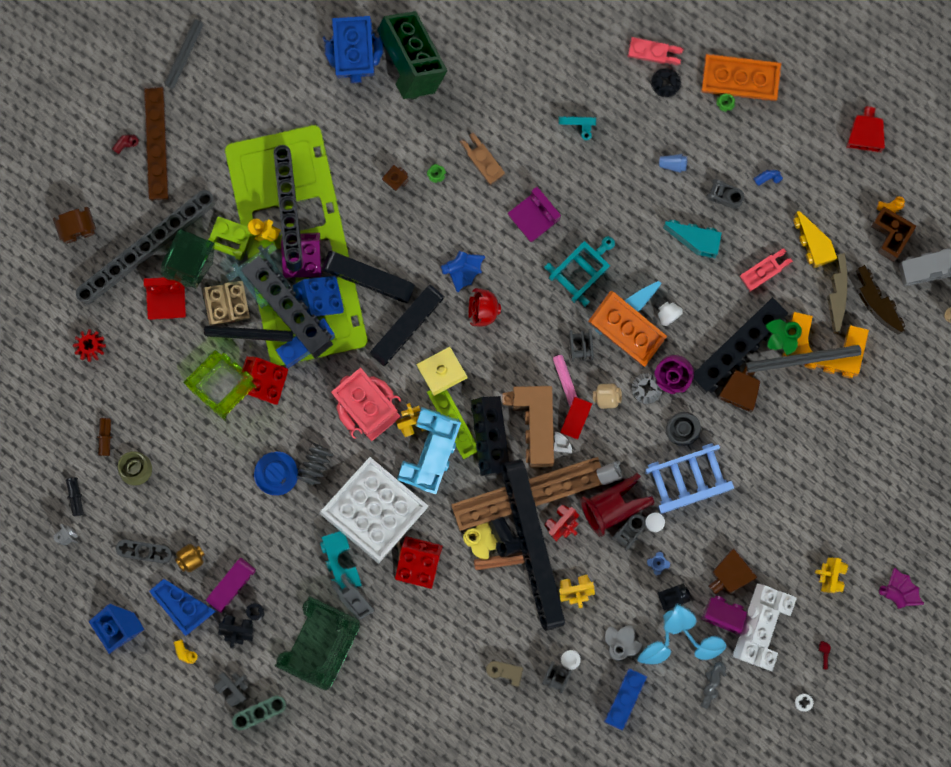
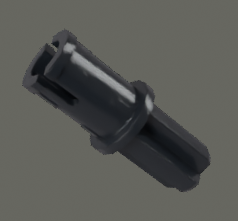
M68 478L65 481L69 495L67 499L70 500L72 516L83 515L82 494H80L78 478Z

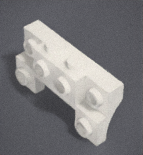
M757 583L733 657L773 671L778 653L768 649L779 613L791 616L797 598Z

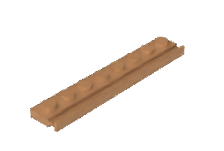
M598 457L530 478L529 482L535 506L537 507L603 485L597 475V469L601 467ZM505 487L451 504L460 531L491 522L500 517L512 515Z

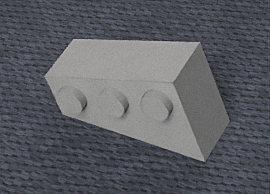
M951 248L943 249L936 253H924L921 257L914 258V256L903 258V261L899 264L903 286L951 277Z

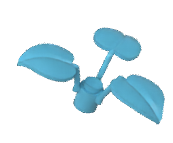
M677 604L674 610L666 612L663 616L665 621V643L663 644L658 641L650 644L638 656L637 661L644 664H658L665 661L671 654L670 648L667 647L669 645V633L677 634L682 632V630L697 648L694 655L698 659H713L720 655L727 645L718 636L708 637L701 644H698L687 631L695 625L696 617L691 611Z

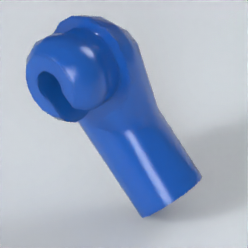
M766 170L754 178L758 186L770 179L776 184L783 180L779 170Z

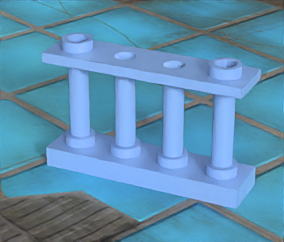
M713 443L702 446L703 450L662 464L654 462L647 465L648 469H645V474H653L662 500L660 501L661 505L657 507L659 514L734 489L732 481L726 482V479H723L714 453V451L720 449L719 444L714 446ZM707 454L716 479L715 487L708 488V485L705 486L696 457ZM687 460L690 463L698 486L697 493L691 495L690 492H687L678 467V463ZM667 467H671L680 493L678 495L679 499L674 501L669 498L659 471Z

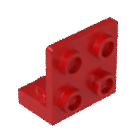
M182 276L143 279L147 294V318L149 320L186 317L185 280Z
M246 356L235 393L252 396L278 405L289 370L258 357Z
M405 536L395 580L432 589L443 545Z

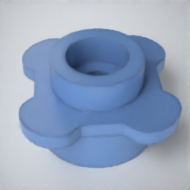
M657 552L655 557L647 560V565L652 567L655 575H660L662 570L670 567V562L666 561L662 552Z

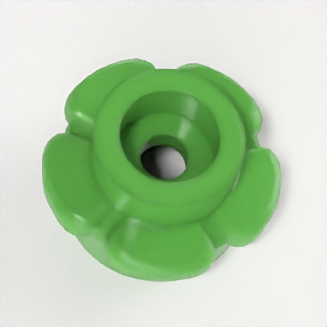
M721 94L720 98L717 99V106L724 112L732 110L735 107V98L730 94Z
M434 164L428 169L427 176L431 182H441L445 178L444 174L446 171L444 167Z

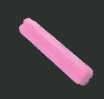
M558 355L553 358L570 407L577 394L563 355Z

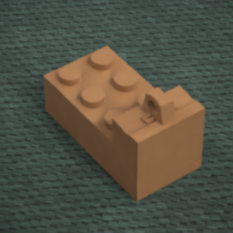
M552 386L513 387V391L502 394V403L505 406H513V411L528 410L525 411V425H529V430L525 432V443L529 444V449H526V463H530V468L553 467Z

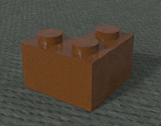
M883 206L871 225V228L887 236L877 253L894 262L905 247L916 225Z

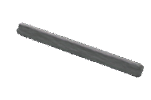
M860 345L748 362L747 371L751 373L861 355Z

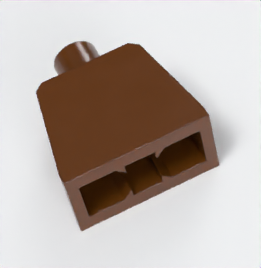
M746 364L743 373L739 371L733 373L718 399L752 413L755 408L761 381L753 378L755 372L749 373Z
M732 549L712 571L716 580L708 585V587L715 595L723 588L730 594L755 580L757 576L735 549Z

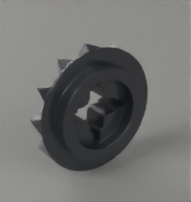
M669 67L660 68L653 74L651 86L657 95L671 97L679 91L681 78L676 70H672ZM671 76L670 82H669L671 85L669 86V85L667 84L666 86H664L663 88H661V87H662V84H663V80H661V79H665V80H666L667 78H669V77Z

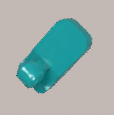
M558 116V124L582 125V139L585 141L591 139V125H596V117ZM585 133H588L589 136H588V137H584V134H585Z

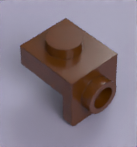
M395 165L382 178L394 191H397L401 185L404 187L409 182L408 173L401 167L397 168Z

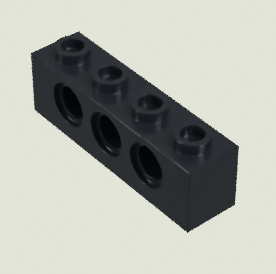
M501 396L471 400V411L473 413V427L476 436L480 475H502L501 464L509 462Z

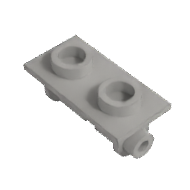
M60 524L62 529L55 533L54 541L63 546L68 545L72 541L78 543L76 531L69 525Z

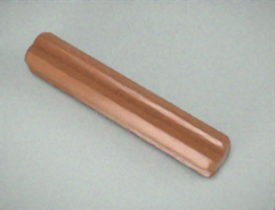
M522 552L506 557L499 555L489 557L488 559L479 558L474 560L475 570L525 563Z

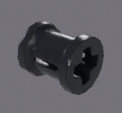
M251 603L246 608L247 617L253 621L261 620L265 614L264 608L258 603ZM259 607V616L254 615L252 617L253 612L251 609Z

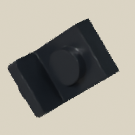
M684 583L657 593L664 611L674 608L677 604L682 605L690 602V591L685 587Z

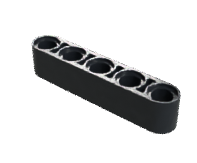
M328 251L321 268L329 274L403 303H409L415 288V284L334 251Z
M431 284L428 285L375 345L370 355L382 366H386L389 363L388 360H391L401 349L400 346H403L414 334L413 331H417L426 320V316L429 317L445 296Z

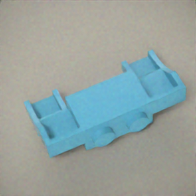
M422 407L416 427L429 431L418 465L403 461L397 480L436 494L443 473L448 470L450 453L453 454L456 447L455 439L461 425L460 420Z

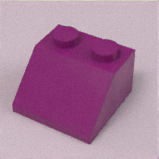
M719 596L709 598L701 620L734 634H740L747 616V612L743 611L744 607L733 603V606L725 603L726 599Z

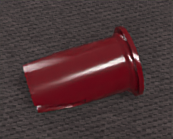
M635 473L628 479L590 499L586 497L580 498L583 514L596 535L599 537L604 536L605 529L650 505H654L653 496L631 500L626 504L622 498L638 482L641 475Z

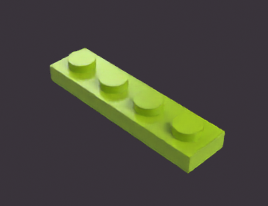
M446 389L433 396L431 390L427 391L437 412L460 420L461 425L455 443L462 459L464 460L477 453L476 442L448 390Z

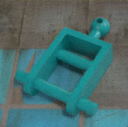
M610 236L604 237L601 241V246L596 251L586 241H583L557 269L550 262L544 267L551 274L548 279L550 281L556 279L573 295L571 299L573 303L579 301L586 307L590 301L584 294L610 269L611 265L601 255L606 250H611L615 247V240ZM583 250L602 267L598 272L579 255ZM574 260L592 277L580 290L561 274Z

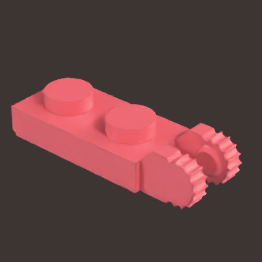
M632 37L628 57L662 64L680 65V59L666 56L667 52L682 54L683 48Z
M784 248L774 255L768 256L739 276L750 292L780 273L783 268L793 262L791 258L786 259L780 265L776 262L777 258L782 257L786 253Z

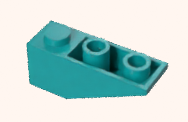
M676 220L665 222L663 229L696 255L714 259L717 257L722 232H717V229L710 227L702 229L696 224L682 225Z

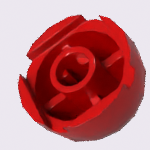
M480 288L473 289L472 292H475V294L470 296L468 317L472 316L473 322H470V325L484 327L492 324L497 315L501 313V304L498 303L497 297L491 291Z

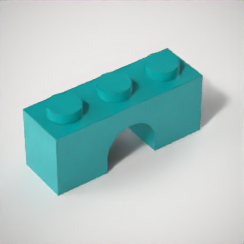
M341 531L323 536V542H320L323 554L327 553L329 560L326 561L328 571H333L335 577L331 580L338 582L341 589H344L347 586L342 582L341 575L345 573L352 583L357 587H361L362 583L357 568L344 569L338 562L340 554L350 550L347 537Z

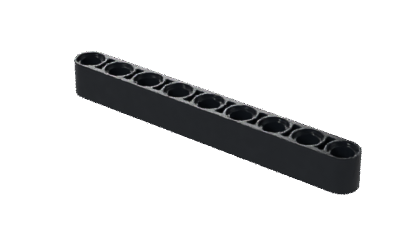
M522 459L502 463L501 472L540 624L544 631L562 627L565 625V618L525 464Z

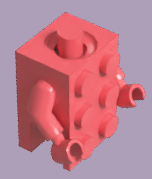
M361 367L351 376L347 375L342 378L340 385L331 391L338 402L336 408L339 419L347 430H350L349 433L354 439L356 438L353 432L359 430L361 434L363 431L372 442L401 418L397 413L398 410L395 408V405L392 404L393 398H397L401 402L400 397L393 394L392 389L385 381L374 376L368 377Z

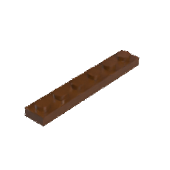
M144 88L149 200L169 199L164 88Z

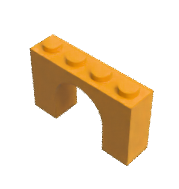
M797 312L792 314L790 322L798 323L801 326L802 334L797 339V349L790 355H786L783 351L782 357L813 352L808 342L813 316ZM851 325L847 329L843 347L860 345L861 355L808 363L804 367L809 369L823 368V372L829 374L839 372L846 378H853V376L859 375L869 330ZM790 329L788 333L794 335L796 330Z

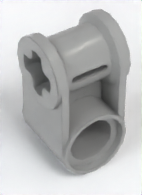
M620 460L597 469L598 478L603 485L614 484L627 479L622 473Z

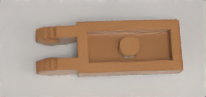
M471 133L469 135L470 139L477 148L472 151L464 139L460 141V144L485 180L491 185L504 176L505 172L484 144H481L476 135Z

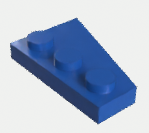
M163 579L149 591L185 636L189 635L217 612L166 579Z

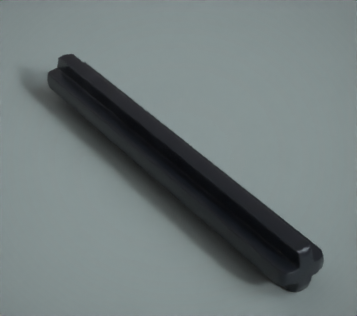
M219 326L204 327V336L283 342L293 340L292 331Z

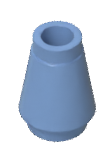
M683 154L660 156L659 168L680 173L686 171L687 156H683Z

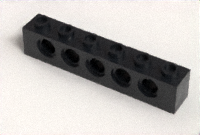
M260 256L256 257L241 271L315 359L333 345L330 340L332 335L326 328L322 330L318 326L320 321L314 314L310 316L307 313L309 308L302 300L299 302L296 300L295 296L297 294L290 286L288 288L285 287L283 284L285 280L278 272L276 274L273 273L271 263L267 259L262 260ZM264 275H269L267 281H261V278ZM281 289L280 294L273 295L274 290ZM287 303H293L290 309H284ZM299 317H305L302 323H296ZM311 331H317L314 337H308Z
M772 297L694 372L692 382L704 394L708 391L712 394L719 387L717 383L722 378L726 380L733 373L731 369L735 365L740 367L747 360L745 356L749 352L753 354L760 347L758 343L762 339L767 341L771 337L772 333L763 323V317H769L772 321L780 319L786 322L787 319L785 317L789 313ZM749 331H757L759 335L758 338H751L749 336ZM742 343L745 346V351H737L735 344ZM723 356L730 357L731 364H723L721 358ZM708 370H716L718 376L716 378L709 377Z

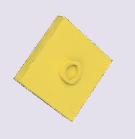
M451 347L416 364L433 396L467 379V375Z

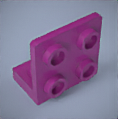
M535 187L529 197L508 212V216L531 243L561 219V214L538 187Z
M300 233L303 267L296 272L290 271L286 266L282 237L283 277H320V233ZM294 240L288 242V244L296 243ZM298 258L290 259L291 262L298 260Z

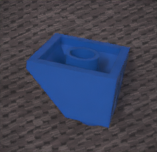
M112 604L107 605L88 621L109 654L145 630L135 613Z

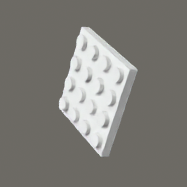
M369 457L321 510L320 514L377 563H380L429 506Z

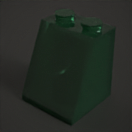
M179 229L161 264L160 275L168 280H175L186 287L196 289L213 264L215 243Z

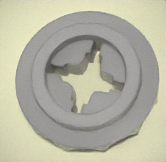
M651 373L639 375L632 384V394L641 403H653L662 394V389L657 384L656 376ZM650 381L649 384L653 390L644 396V389L639 386H645Z

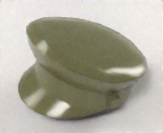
M127 452L118 461V473L125 483L133 486L141 485L150 478L152 464L149 458L140 452Z

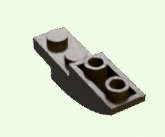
M865 265L859 267L855 272L863 286L857 290L860 299L882 325L898 335L902 334L905 331V323L896 313L897 307L895 302L890 300L889 296L881 299L882 293L879 287L875 286L872 281L874 277L871 270L867 269Z

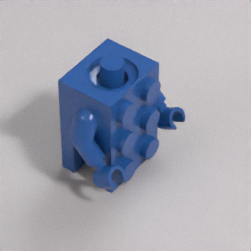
M370 16L332 18V40L327 41L324 36L323 41L325 56L330 66L336 69V77L350 78V83H361V77L375 76L374 66L379 64L383 54V41L380 37H375V33L372 34Z

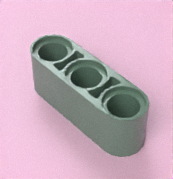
M281 696L271 697L234 715L232 720L233 726L238 730H246L284 712L287 702ZM276 699H280L283 703L282 708L278 711L272 706L273 701ZM259 707L265 711V715L261 719L255 716V710ZM239 716H244L247 719V724L244 727H240L237 724Z

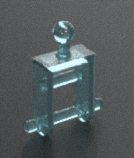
M273 243L265 249L262 245L259 246V253L240 266L234 263L231 265L234 270L225 275L229 281L239 276L261 309L268 302L264 298L260 299L258 296L259 292L255 287L251 286L241 270L256 257L260 256L271 263L274 273L278 272L285 280L283 284L288 288L290 286L269 256L277 250ZM281 289L274 290L273 295L280 294ZM286 304L284 309L291 308L289 304Z

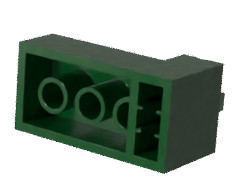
M417 11L384 16L377 32L400 74L395 85L401 97L413 100L419 96L435 94L448 70Z

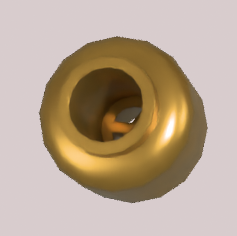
M188 544L176 552L177 558H175V561L183 572L186 570L188 573H191L203 565L202 557L205 554L199 546L195 547L192 544Z

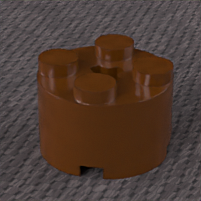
M84 207L85 211L82 212L79 209H75L58 215L59 220L55 217L53 218L60 241L69 244L77 241L76 237L82 236L87 238L95 235L96 226L89 207Z

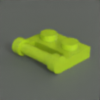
M218 216L210 238L207 240L206 249H215L242 261L252 234L249 233L247 226ZM217 238L239 244L240 247L237 250L216 242Z

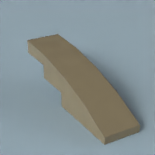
M845 253L837 254L835 261L838 274H833L831 277L834 293L827 296L833 334H837L841 329L846 307L847 266Z

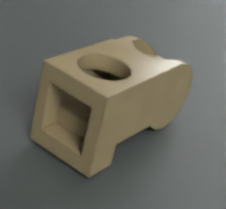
M492 661L487 665L486 671L491 678L502 677L512 680V686L519 687L523 668Z

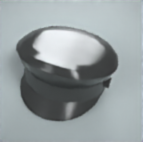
M688 412L675 414L669 419L666 426L667 437L672 443L680 446L694 443L701 432L700 421L696 416Z

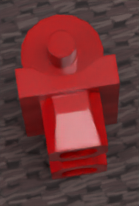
M562 504L556 511L561 519L556 523L550 518L544 524L549 531L548 533L556 542L561 536L567 538L570 533L574 536L578 534L574 529L578 525L575 520L579 517V514L574 508H568Z

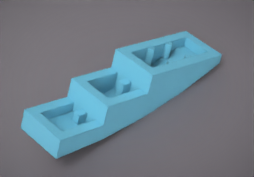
M657 281L639 290L624 301L640 312L661 286V282ZM595 329L597 333L602 335V333L598 329Z

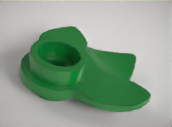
M779 319L771 321L766 325V328L772 333L767 345L769 349L780 350L783 348L786 355L792 354L797 349V339L802 334L801 326L798 323H786ZM790 329H795L796 333L794 335H790L788 331Z

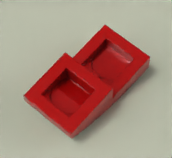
M574 397L560 433L578 440L593 403Z

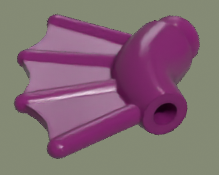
M893 568L888 585H881L878 593L892 600L896 604L897 609L906 606L924 605L919 596L920 588L912 583L910 576L900 573L897 568Z

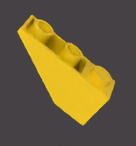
M797 211L793 222L796 229H800L801 236L799 238L803 247L806 246L808 264H812L813 268L835 262L837 256L831 240L804 214Z

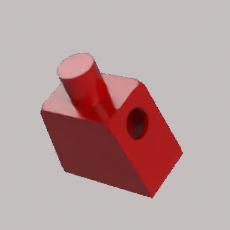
M864 107V115H857L855 117L846 148L882 153L885 148L884 121L882 118L875 117L876 108Z

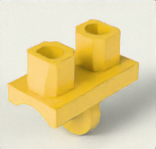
M257 218L252 219L247 226L249 233L257 235L254 239L259 242L262 240L276 241L281 231L272 226L273 221L269 219L263 222Z
M410 403L406 404L407 410L401 411L404 418L396 421L398 429H401L405 437L414 434L412 425L416 424L420 414L419 411H421L419 406L412 408Z
M827 557V562L822 564V569L815 570V574L820 575L819 582L822 583L821 592H843L845 584L842 581H838V575L847 573L848 564L841 562L842 559Z
M588 575L579 576V585L576 586L571 585L570 579L561 580L559 589L561 602L569 600L570 605L577 603L578 608H583L582 602L589 601L588 596L595 595L594 584L590 581Z

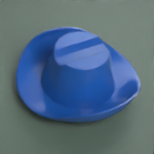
M270 452L264 455L255 466V482L267 494L275 496L286 494L293 489L297 482V465L292 457L284 452Z

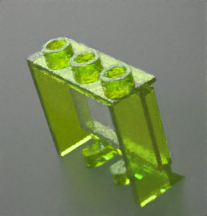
M214 350L183 383L196 397L226 421L227 414L253 388L256 389L257 387L252 382L254 378L247 371L241 372L243 369L236 362L232 364V360L224 352L221 355L218 351Z

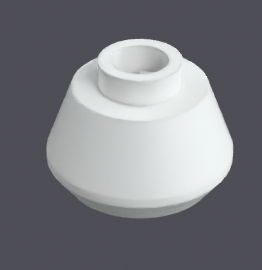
M666 302L658 308L660 310L658 316L663 326H668L683 314V309L673 302L671 304Z

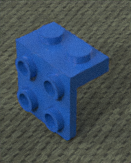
M335 276L303 279L293 285V290L297 294L295 296L298 302L302 300L309 308L307 313L310 316L313 314L316 317L341 314L344 311ZM300 317L301 322L305 320V317Z

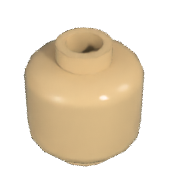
M614 383L598 385L596 391H593L594 403L597 402L600 409L616 408L622 402L621 388H618Z

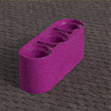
M241 557L210 593L206 602L222 613L226 608L225 606L229 605L238 594L237 591L243 588L251 578L250 575H253L256 569Z

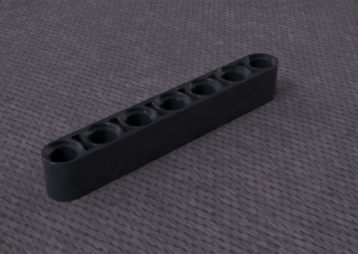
M279 145L274 149V162L284 256L287 268L290 271L296 272L303 267V254L293 163L290 148L286 145ZM282 155H286V156H287V157H285V158H279V157L282 156ZM283 172H288L287 175H281ZM285 189H290L289 192H282ZM287 206H292L289 210L284 209ZM289 223H293V224H294L292 227H287V226H286V225L289 224ZM289 241H296L294 244H288ZM292 258H298L295 262L290 261Z

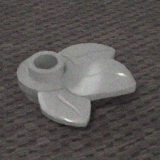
M611 626L608 627L605 634V642L610 647L609 654L612 659L621 661L627 656H635L641 650L642 644L634 641L635 630L633 626H625L619 632ZM616 648H621L622 653H617Z

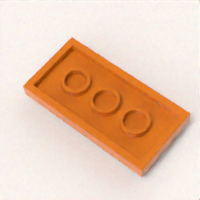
M706 54L702 93L730 94L736 97L777 101L781 63Z
M613 291L608 293L588 321L644 367L667 338L662 331Z

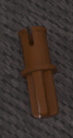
M110 418L99 419V436H97L99 438L98 456H110V439H112L110 437Z

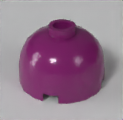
M680 355L667 356L656 367L655 376L657 384L667 393H683L690 387L693 381L694 368L685 357Z

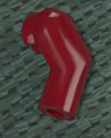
M122 135L112 147V150L119 155L124 147L137 146L139 139L135 135Z

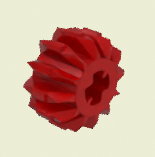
M88 329L87 335L81 331L82 338L75 337V340L79 343L73 344L74 348H79L75 351V354L80 355L82 361L87 357V361L91 362L92 356L95 360H99L97 354L104 355L100 348H106V344L102 343L105 340L104 337H99L98 331L92 335L91 329ZM92 341L91 344L93 345V348H89V350H87L88 348L86 347V344H90V342Z

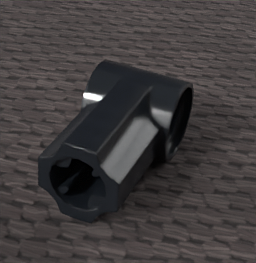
M504 517L497 518L489 523L497 541V553L501 557L521 551L519 538L512 535Z

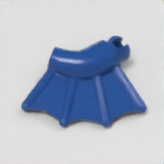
M458 251L455 259L441 265L442 274L446 275L449 273L456 291L460 292L464 286L472 285L474 277L482 273L481 263L485 256Z

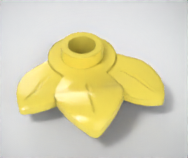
M489 523L478 525L476 528H470L465 531L463 536L464 543L471 547L472 553L480 559L489 558V551L496 549L497 541L494 535L491 534L492 530ZM475 536L476 540L472 541L469 537Z

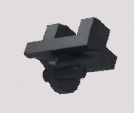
M225 615L222 623L219 622L218 635L224 636V641L230 642V648L234 649L236 644L243 645L244 640L253 641L254 629L252 620L243 619L240 627L234 625L235 617Z

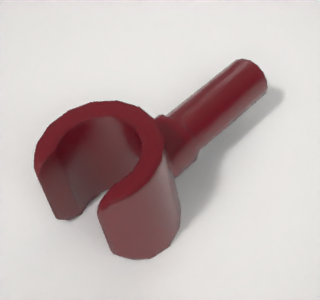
M820 641L818 651L824 653L823 669H828V657L831 646L827 642Z

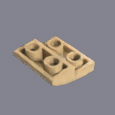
M243 281L224 283L223 285L204 287L202 289L210 326L250 318Z

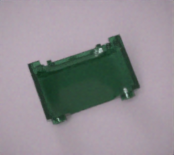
M309 596L302 607L303 614L307 616V619L291 652L284 651L280 653L275 667L322 690H328L332 686L359 631L360 621Z

